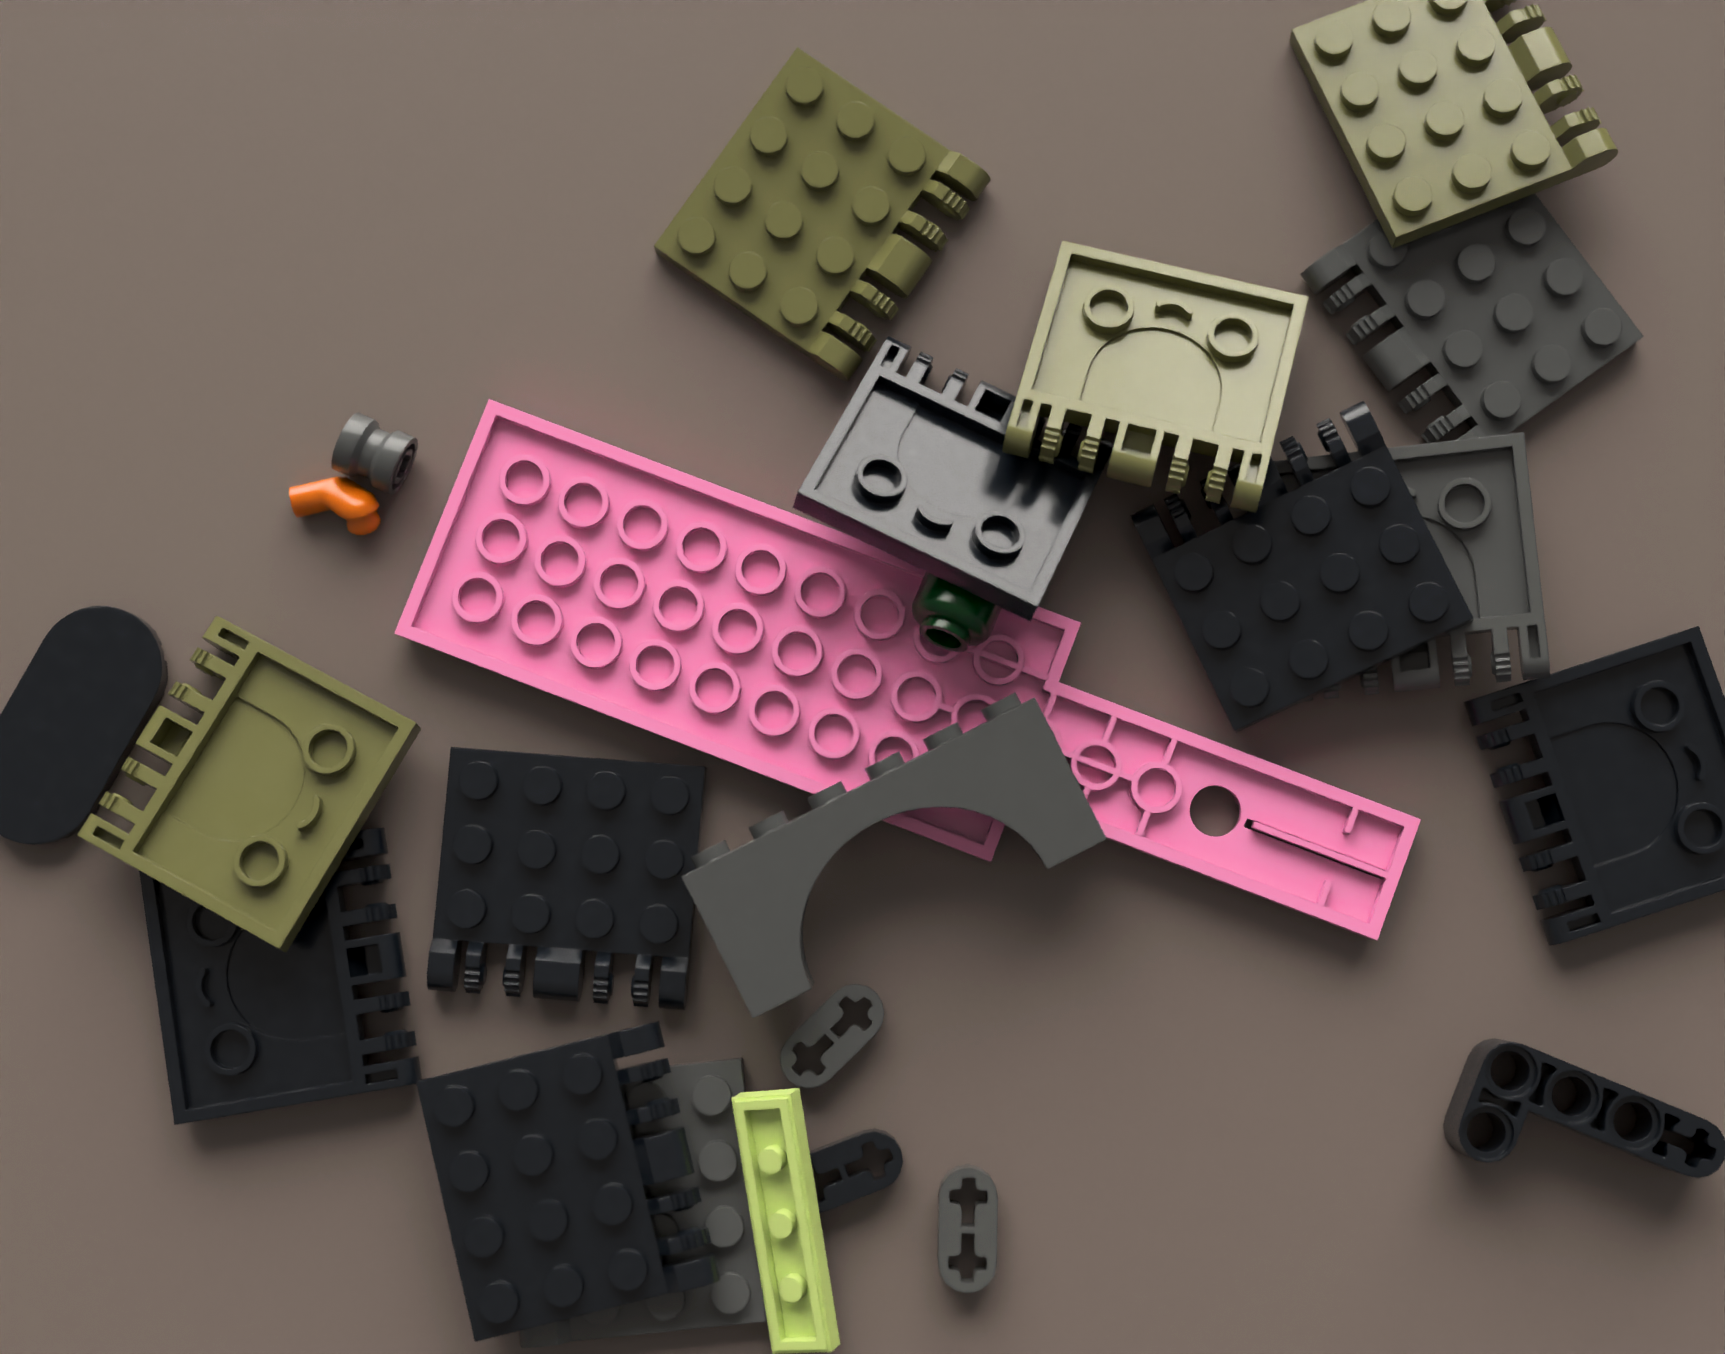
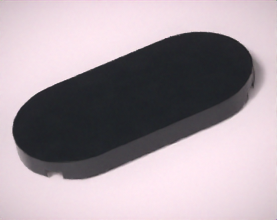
M91 606L68 614L58 621L45 636L0 715L1 836L11 841L32 845L57 842L62 838H68L78 833L89 815L97 813L101 806L99 802L106 791L109 792L121 771V767L129 757L137 739L159 704L167 685L168 669L167 661L164 660V652L160 646L162 643L156 631L140 617L116 607Z

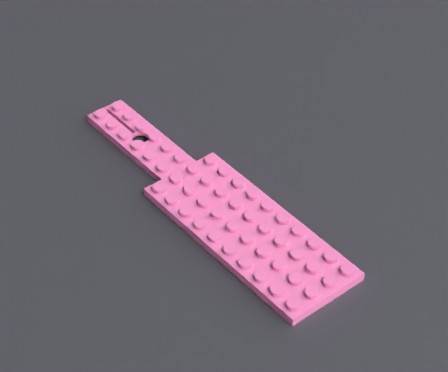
M491 399L488 400L394 634L813 795L842 781L847 792L870 781L865 768L897 752H900L904 762L927 752L928 749L923 739L958 722L963 733L986 722L981 712L982 709L1016 692L1021 704L1032 698L1036 699L1107 839L1365 938L1378 940L1421 819L1060 683L1059 680L1081 622L1039 606L1031 621L1001 608L990 637L982 644L968 646L965 651L961 652L940 648L930 643L920 634V625L914 619L912 613V603L926 571L851 535ZM1218 786L1228 790L1234 796L1235 802L1239 806V818L1235 827L1223 836L1213 837L1203 834L1195 827L1191 820L1190 805L1192 799L1205 787ZM949 807L910 810L881 820L988 862L992 861L1005 826L1004 823L990 816L975 811ZM1248 819V820L1253 821V822H1252V825H1251V828H1253V829H1255V830H1258V831H1260V832H1263V833H1266V834H1268V835L1274 836V837H1276V838H1279V839H1281V840H1284V841H1287V842H1289V843L1295 844V845H1297V846H1300V847H1302V848H1305V849H1308V850H1310V851L1316 852V853H1318V854H1321V855H1323V856H1326V857H1329V858H1331V859L1337 860V861H1339V862L1345 863V864H1347V865H1350V866H1352V867L1358 868V869H1360V870L1366 871V872L1371 873V874H1373V875L1379 876V877H1381V879H1379V878H1377V877H1374V876H1372V875L1366 874V873H1364V872L1358 871V870L1353 869V868H1351V867L1345 866V865H1343V864L1337 863V862L1332 861V860H1330V859L1324 858V857H1322V856L1316 855V854H1314V853L1308 852V851L1303 850V849H1301V848L1295 847V846H1293V845L1287 844V843L1282 842V841H1280V840L1274 839V838H1272V837L1266 836V835L1261 834V833H1259V832H1256V831H1253V830H1251V829L1245 828L1244 825H1245V823H1246V820Z

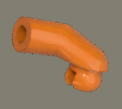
M337 476L289 488L291 506L297 518L331 510L339 517L346 519L348 531L355 535L372 533L381 523L379 513L376 511L380 505L375 495L347 477Z

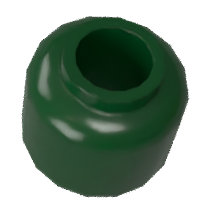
M925 572L912 603V613L914 619L920 625V634L930 643L955 652L965 651L968 646L979 645L990 637L1001 611V607L928 572Z

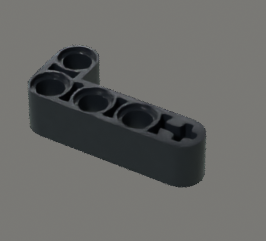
M1496 1038L1483 1040L1474 1046L1468 1055L1443 1124L1445 1138L1454 1150L1464 1156L1486 1163L1501 1161L1511 1153L1517 1143L1528 1112L1654 1165L1685 1176L1695 1178L1710 1176L1720 1168L1725 1160L1724 1136L1718 1127L1708 1120L1527 1045ZM1502 1052H1508L1515 1061V1075L1511 1082L1499 1087L1491 1077V1064L1496 1056ZM1568 1077L1575 1085V1101L1571 1107L1559 1112L1553 1104L1552 1091L1558 1081ZM1630 1103L1635 1110L1636 1123L1631 1132L1625 1136H1619L1613 1123L1614 1114L1620 1106ZM1486 1113L1492 1122V1135L1488 1142L1482 1146L1473 1147L1467 1136L1468 1124L1477 1114ZM1663 1130L1686 1136L1689 1141L1694 1142V1149L1691 1154H1687L1683 1149L1659 1141Z

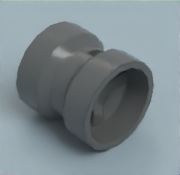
M359 412L355 413L347 421L336 442L331 460L332 469L351 478L362 475L370 479L371 485L375 489L392 496L401 488L412 468L417 453L418 440L400 430L392 433L380 429L375 419Z

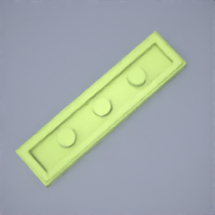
M800 1088L740 1092L732 1097L731 1100L772 1354L833 1352L840 1345V1338Z

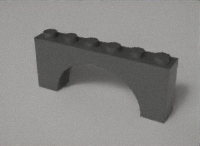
M1015 692L982 709L981 712L986 722L963 733L958 722L923 739L928 749L927 752L907 762H904L900 752H897L865 768L870 781L848 792L842 781L806 798L812 809L811 811L791 821H788L784 811H780L749 827L754 840L732 851L726 841L723 840L690 857L696 869L683 875L682 879L752 1018L812 989L814 980L808 968L803 942L804 917L810 893L819 874L833 855L846 842L874 823L899 813L921 808L949 807L975 811L990 816L1019 833L1035 850L1047 869L1107 840L1035 698L1021 704Z

